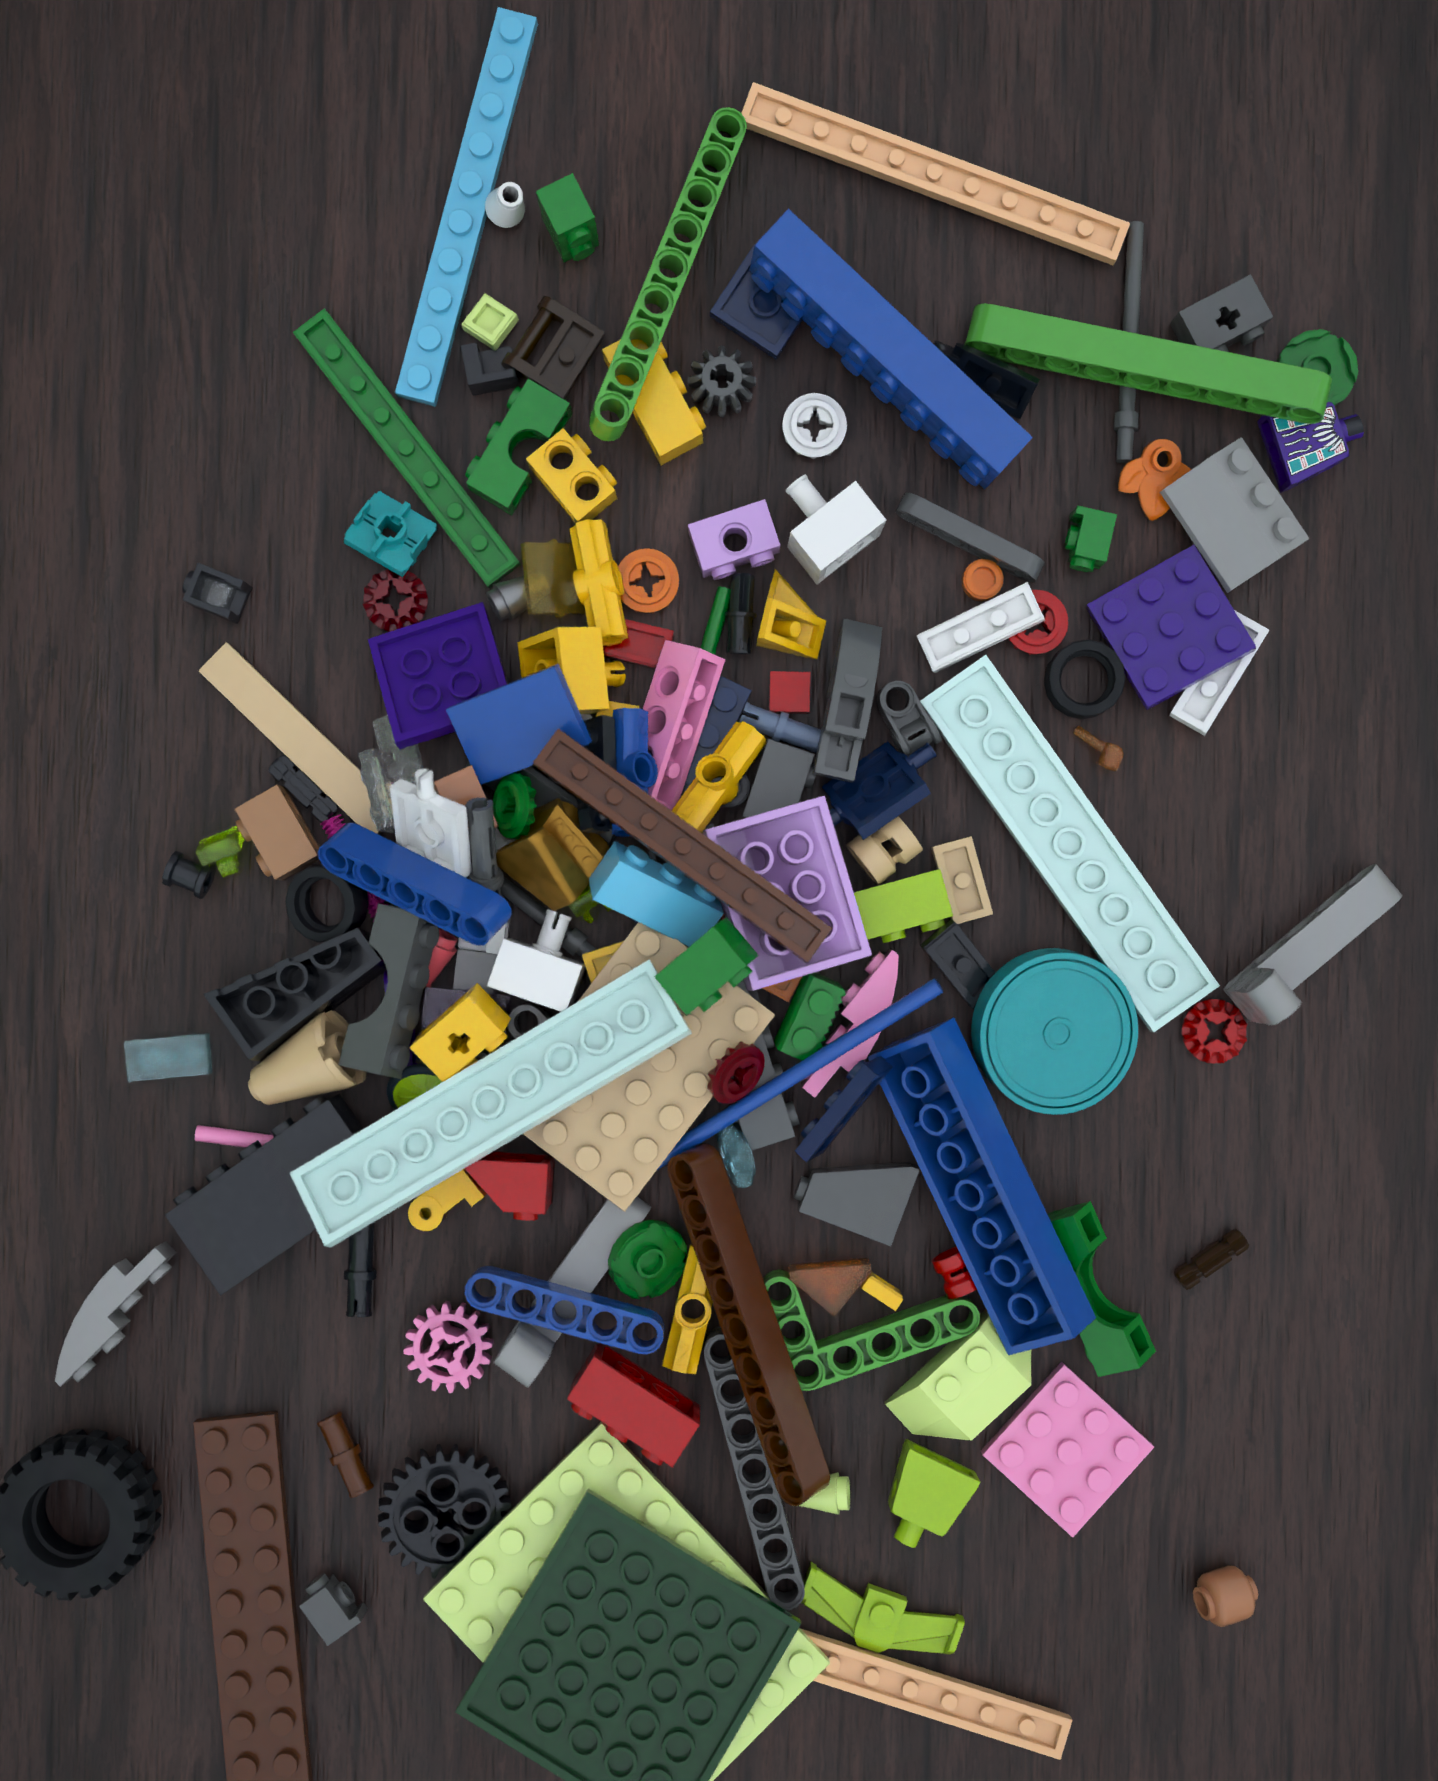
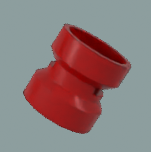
M957 1246L938 1254L931 1260L936 1273L942 1275L945 1281L943 1288L948 1299H956L977 1290Z

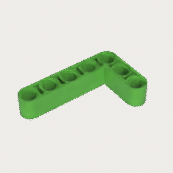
M773 1270L763 1278L767 1292L769 1287L776 1282H783L790 1287V1293L785 1299L774 1300L770 1296L769 1298L780 1330L789 1321H797L804 1327L802 1334L797 1338L790 1339L783 1335L794 1370L796 1365L802 1360H811L817 1365L816 1371L811 1376L803 1377L796 1373L800 1388L803 1391L815 1390L966 1337L977 1329L980 1322L979 1311L967 1295L956 1299H948L947 1295L816 1341L798 1287L792 1275L783 1270ZM964 1305L969 1308V1316L962 1323H954L949 1320L950 1312L954 1307ZM927 1319L931 1322V1329L928 1334L920 1337L911 1334V1326L915 1321ZM883 1332L891 1334L893 1342L889 1348L878 1350L872 1346L873 1338L877 1334ZM842 1346L853 1348L855 1350L854 1358L848 1363L837 1362L833 1356L838 1348Z

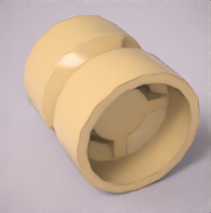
M899 816L863 840L858 835L846 844L858 864L877 885H880L896 872V863L906 864L923 851L917 838ZM886 840H889L893 845L888 851L881 844Z

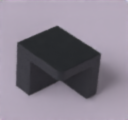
M477 343L461 345L467 382L473 396L516 388L517 386L520 387L516 370H506L501 365L506 354L513 352L510 346L498 348L496 351L491 349L480 352Z

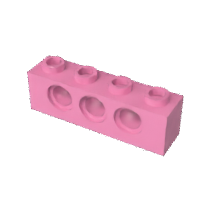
M665 640L643 710L648 711V753L654 758L658 770L657 780L653 786L648 787V794L669 810H672L681 797L725 659L698 647Z

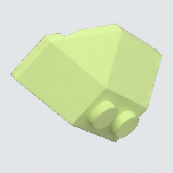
M985 1309L980 1313L979 1326L972 1334L949 1342L884 1403L912 1434L972 1441L1031 1386V1350L1008 1355Z

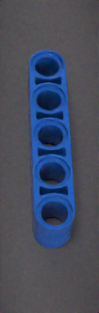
M346 823L318 850L321 864L332 874L477 946L485 945L511 918L512 912L508 902L498 893L358 824Z
M494 1266L478 1268L465 1286V1296L469 1304L478 1310L638 1354L655 1352L663 1341V1319L657 1312L651 1309ZM481 1278L491 1280L495 1284L496 1294L491 1297L480 1295L475 1287L476 1281ZM522 1289L531 1291L536 1297V1305L530 1308L520 1306L516 1302L515 1293ZM562 1300L569 1301L576 1307L577 1314L572 1318L564 1319L556 1313L555 1304ZM602 1311L610 1312L615 1316L617 1324L611 1329H602L597 1326L594 1317ZM643 1322L650 1323L656 1328L657 1334L651 1340H641L635 1335L634 1328Z

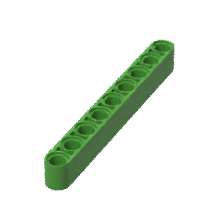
M721 108L711 118L590 415L589 426L594 436L600 440L614 441L621 437L625 431L747 128L744 116L734 108ZM718 131L727 132L732 138L724 137ZM704 165L713 166L718 172H710ZM689 200H699L705 207H696ZM675 234H683L691 242H681L676 238ZM669 269L673 271L677 277H666L662 274L660 270ZM655 304L661 308L663 313H652L645 305ZM639 339L644 341L648 349H637L632 345L631 340ZM626 375L632 379L634 384L631 386L622 385L617 381L616 376ZM612 411L617 414L619 421L608 422L603 419L601 412Z
M986 303L978 304L974 307L964 344L1008 363L1306 424H1315L1323 420L1332 384L1330 375L1314 369Z

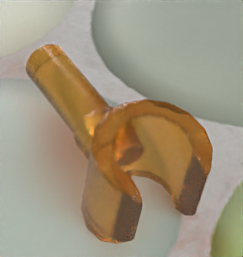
M1078 725L1073 734L1101 752L1097 764L1111 771H1117L1123 759L1121 747L1099 740Z

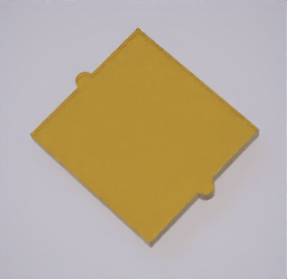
M556 539L549 540L547 543H522L521 551L528 615H554L557 619L564 615H586L585 607L577 596L573 581V572L577 570L572 543H558Z

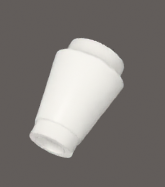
M514 182L502 184L491 191L486 198L485 211L488 218L495 225L510 228L517 225L524 216L525 204L523 193L519 185ZM504 198L509 199L513 203L505 201Z

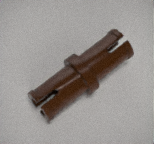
M341 1411L319 1421L317 1425L320 1427L332 1454L329 1460L332 1466L337 1465L349 1492V1497H357L372 1489L374 1484L371 1482L359 1456L362 1450L359 1444H354L342 1418Z

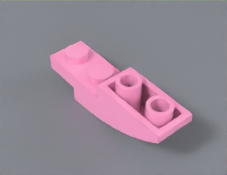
M889 949L884 955L878 951L864 968L869 975L861 985L858 986L853 982L845 991L846 995L841 997L843 1002L841 1004L844 1006L840 1009L839 1013L846 1017L850 1024L846 1028L840 1024L830 1035L826 1044H830L891 1005L898 974L899 955ZM881 1031L805 1078L801 1083L802 1088L813 1097H816L840 1066L850 1072L858 1062L866 1060Z

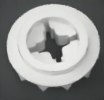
M810 393L798 397L789 405L783 417L782 428L786 443L795 450L797 455H804L815 459L825 455L830 456L842 444L847 430V421L843 409L834 399L824 394ZM813 411H817L816 417H818L819 424L826 426V429L819 430L816 442L812 441L810 430L797 427L809 424Z

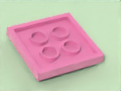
M1061 1361L984 1446L981 1453L1071 1537H1074L1152 1451L1154 1446Z

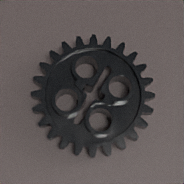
M437 1444L435 1456L431 1457L422 1448L420 1449V1461L417 1463L407 1456L405 1458L406 1472L396 1468L392 1470V1478L395 1483L384 1482L383 1493L387 1497L379 1498L378 1501L379 1510L383 1511V1513L378 1515V1526L385 1527L381 1531L382 1542L392 1541L389 1545V1554L391 1556L402 1552L401 1566L403 1568L412 1561H415V1573L417 1575L426 1566L431 1567V1575L434 1579L437 1577L440 1568H446L448 1573L509 1513L505 1510L512 1507L510 1496L504 1495L508 1492L507 1482L498 1481L501 1477L499 1468L495 1467L488 1470L489 1460L486 1455L475 1462L473 1448H470L464 1456H459L457 1444L453 1445L450 1454H444L441 1445ZM441 1478H447L452 1481L451 1485L444 1489H437L432 1484ZM422 1490L427 1494L428 1498L422 1494H417L416 1491ZM471 1502L483 1504V1507L476 1512L464 1510L465 1506ZM437 1508L442 1511L440 1514H438ZM414 1510H420L425 1513V1516L419 1520H410L406 1517L409 1512ZM462 1525L469 1529H473V1531L467 1532L465 1529L462 1528ZM444 1534L457 1536L451 1543H441L438 1541V1538Z

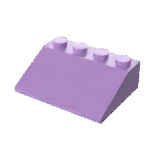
M825 795L706 829L702 833L832 927V930L808 963H805L721 902L725 918L727 917L759 955L748 964L753 972L744 979L747 991L757 990L872 955Z

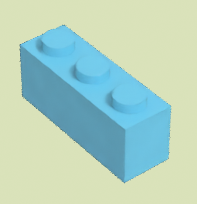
M614 841L589 877L593 900L672 939L676 938L688 947L715 926L724 914L720 900L684 876L683 873L669 863L662 865L650 859L642 849L634 845L626 847Z

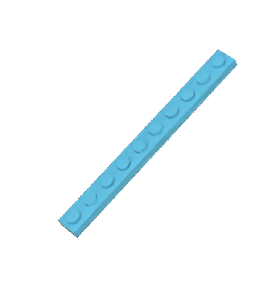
M500 7L497 9L395 390L397 397L434 407L437 405L487 218L485 211L486 198L495 188L538 26L537 17Z

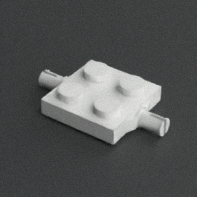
M419 769L415 772L416 785L401 778L390 786L396 843L464 877L469 876L472 873L466 807L436 793L433 784V772L429 771V769Z

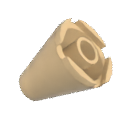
M332 1010L317 1014L251 1070L248 1087L252 1096L257 1101H262L266 1105H273L354 1088L365 1081L367 1072L338 1065L348 1028L347 1021L336 1011Z

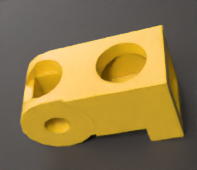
M463 1169L420 1194L409 1206L408 1219L416 1229L431 1231L442 1223L447 1217L448 1211L465 1198L472 1207L484 1198L487 1193Z

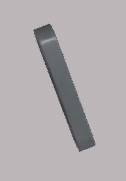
M904 493L895 511L905 521L980 559H988L995 562L1000 569L1022 580L1036 582L1045 565V562L1037 555L918 495Z

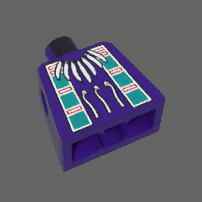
M1327 402L1324 418L1319 423H1299L1265 415L1257 421L1280 493L1288 491L1341 463L1349 457V449L1346 442L1362 438L1364 435V428L1360 417L1354 414L1339 419L1332 402Z

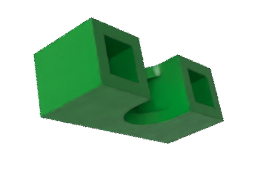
M527 379L523 388L517 386L507 402L506 407L509 409L502 423L496 421L493 424L486 438V442L489 445L482 457L477 455L473 458L465 474V477L468 478L466 484L470 492L511 516L532 483L529 473L512 462L514 449L519 443L527 439H538L544 443L547 442L562 428H565L573 414L569 402L530 379Z

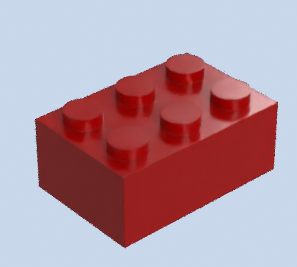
M598 1342L573 1379L567 1400L572 1402L571 1408L577 1414L588 1420H592L593 1417L597 1418L607 1425L606 1431L610 1435L624 1443L629 1439L642 1447L641 1453L657 1465H662L665 1462L673 1467L700 1425V1405L608 1345Z

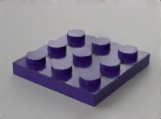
M1195 545L1190 546L1088 603L1086 607L1109 648L1115 651L1123 663L1124 673L1146 710L1207 678L1256 649V645Z
M483 602L368 639L394 741L399 750L456 732L447 714V708L508 684L488 613Z

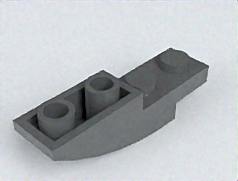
M845 618L842 619L826 695L828 700L812 772L814 775L850 783L855 780L862 741L866 739L880 657L882 627Z

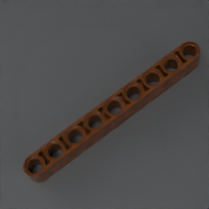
M702 1143L670 1159L668 1162L669 1178L776 1489L780 1497L787 1504L796 1507L829 1485V1469L723 1161L714 1146Z

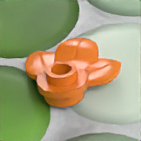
M1156 439L1146 445L1141 457L1127 462L1123 467L1119 477L1118 491L1123 493L1138 492L1139 502L1148 520L1153 521L1164 515L1170 508L1160 492L1192 469L1181 462V451L1173 441ZM1161 452H1165L1168 456V462L1164 467H1161L1157 462V457Z

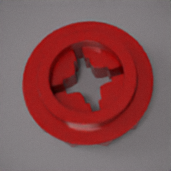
M1032 590V593L1041 612L1044 609L1047 611L1043 615L1045 621L1041 622L1042 626L1045 627V631L1042 632L1036 629L1026 636L1024 634L1026 630L1009 638L1014 648L1020 649L1029 655L1047 653L1053 650L1062 642L1068 629V614L1063 603L1053 594L1043 590Z
M1219 999L1204 1000L1194 1005L1186 1014L1182 1024V1038L1186 1048L1195 1058L1206 1063H1225L1231 1058L1238 1056L1244 1043L1247 1042L1246 1027L1248 1024L1240 1013V1009L1227 1001ZM1204 1019L1216 1025L1227 1020L1224 1024L1225 1027L1221 1030L1225 1036L1224 1039L1227 1041L1226 1043L1218 1039L1206 1041L1210 1030L1207 1028Z

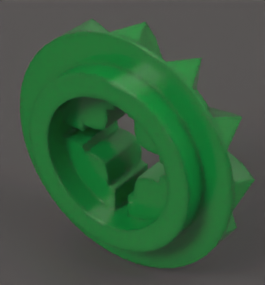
M514 772L504 776L500 780L493 797V814L498 824V830L504 837L509 839H519L520 836L528 835L529 825L535 823L534 809L538 807L534 804L536 789L531 787L530 777L523 776L521 773Z

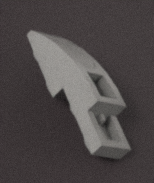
M166 1241L152 1249L135 1267L126 1258L114 1264L90 1292L71 1324L60 1353L55 1382L60 1387L72 1378L77 1383L80 1382L96 1366L92 1359L101 1350L108 1354L125 1338L121 1330L131 1320L124 1313L129 1311L143 1297L139 1290L148 1281L153 1285L156 1284L172 1268L168 1261L177 1252Z

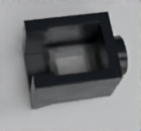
M197 563L195 571L191 570L184 580L182 591L185 595L183 601L191 606L238 624L253 587L241 579Z

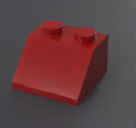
M493 1151L464 1168L503 1212H513V1219L538 1220V1214H545L552 1204L554 1157L551 1155Z

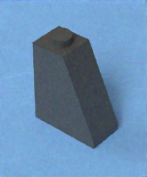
M909 1162L811 1168L808 1178L800 1177L793 1199L799 1201L797 1205L798 1211L891 1247L920 1169L915 1164Z

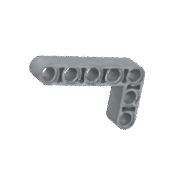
M1377 864L1368 866L1236 975L1223 990L1250 1022L1267 1025L1280 1023L1294 1013L1302 1003L1293 990L1393 907L1402 898V894Z
M636 1197L624 1212L610 1200L606 1199L548 1281L591 1293L608 1270V1258L613 1244L624 1231L634 1224L642 1222L649 1213L651 1206L639 1197ZM536 1298L534 1299V1301L531 1303V1305H530L528 1308L533 1307L534 1305H536V1301H537ZM562 1300L555 1304L556 1313L564 1319L572 1318L577 1313L576 1307L569 1301ZM518 1321L501 1346L493 1363L528 1388L546 1364L554 1344L562 1332Z

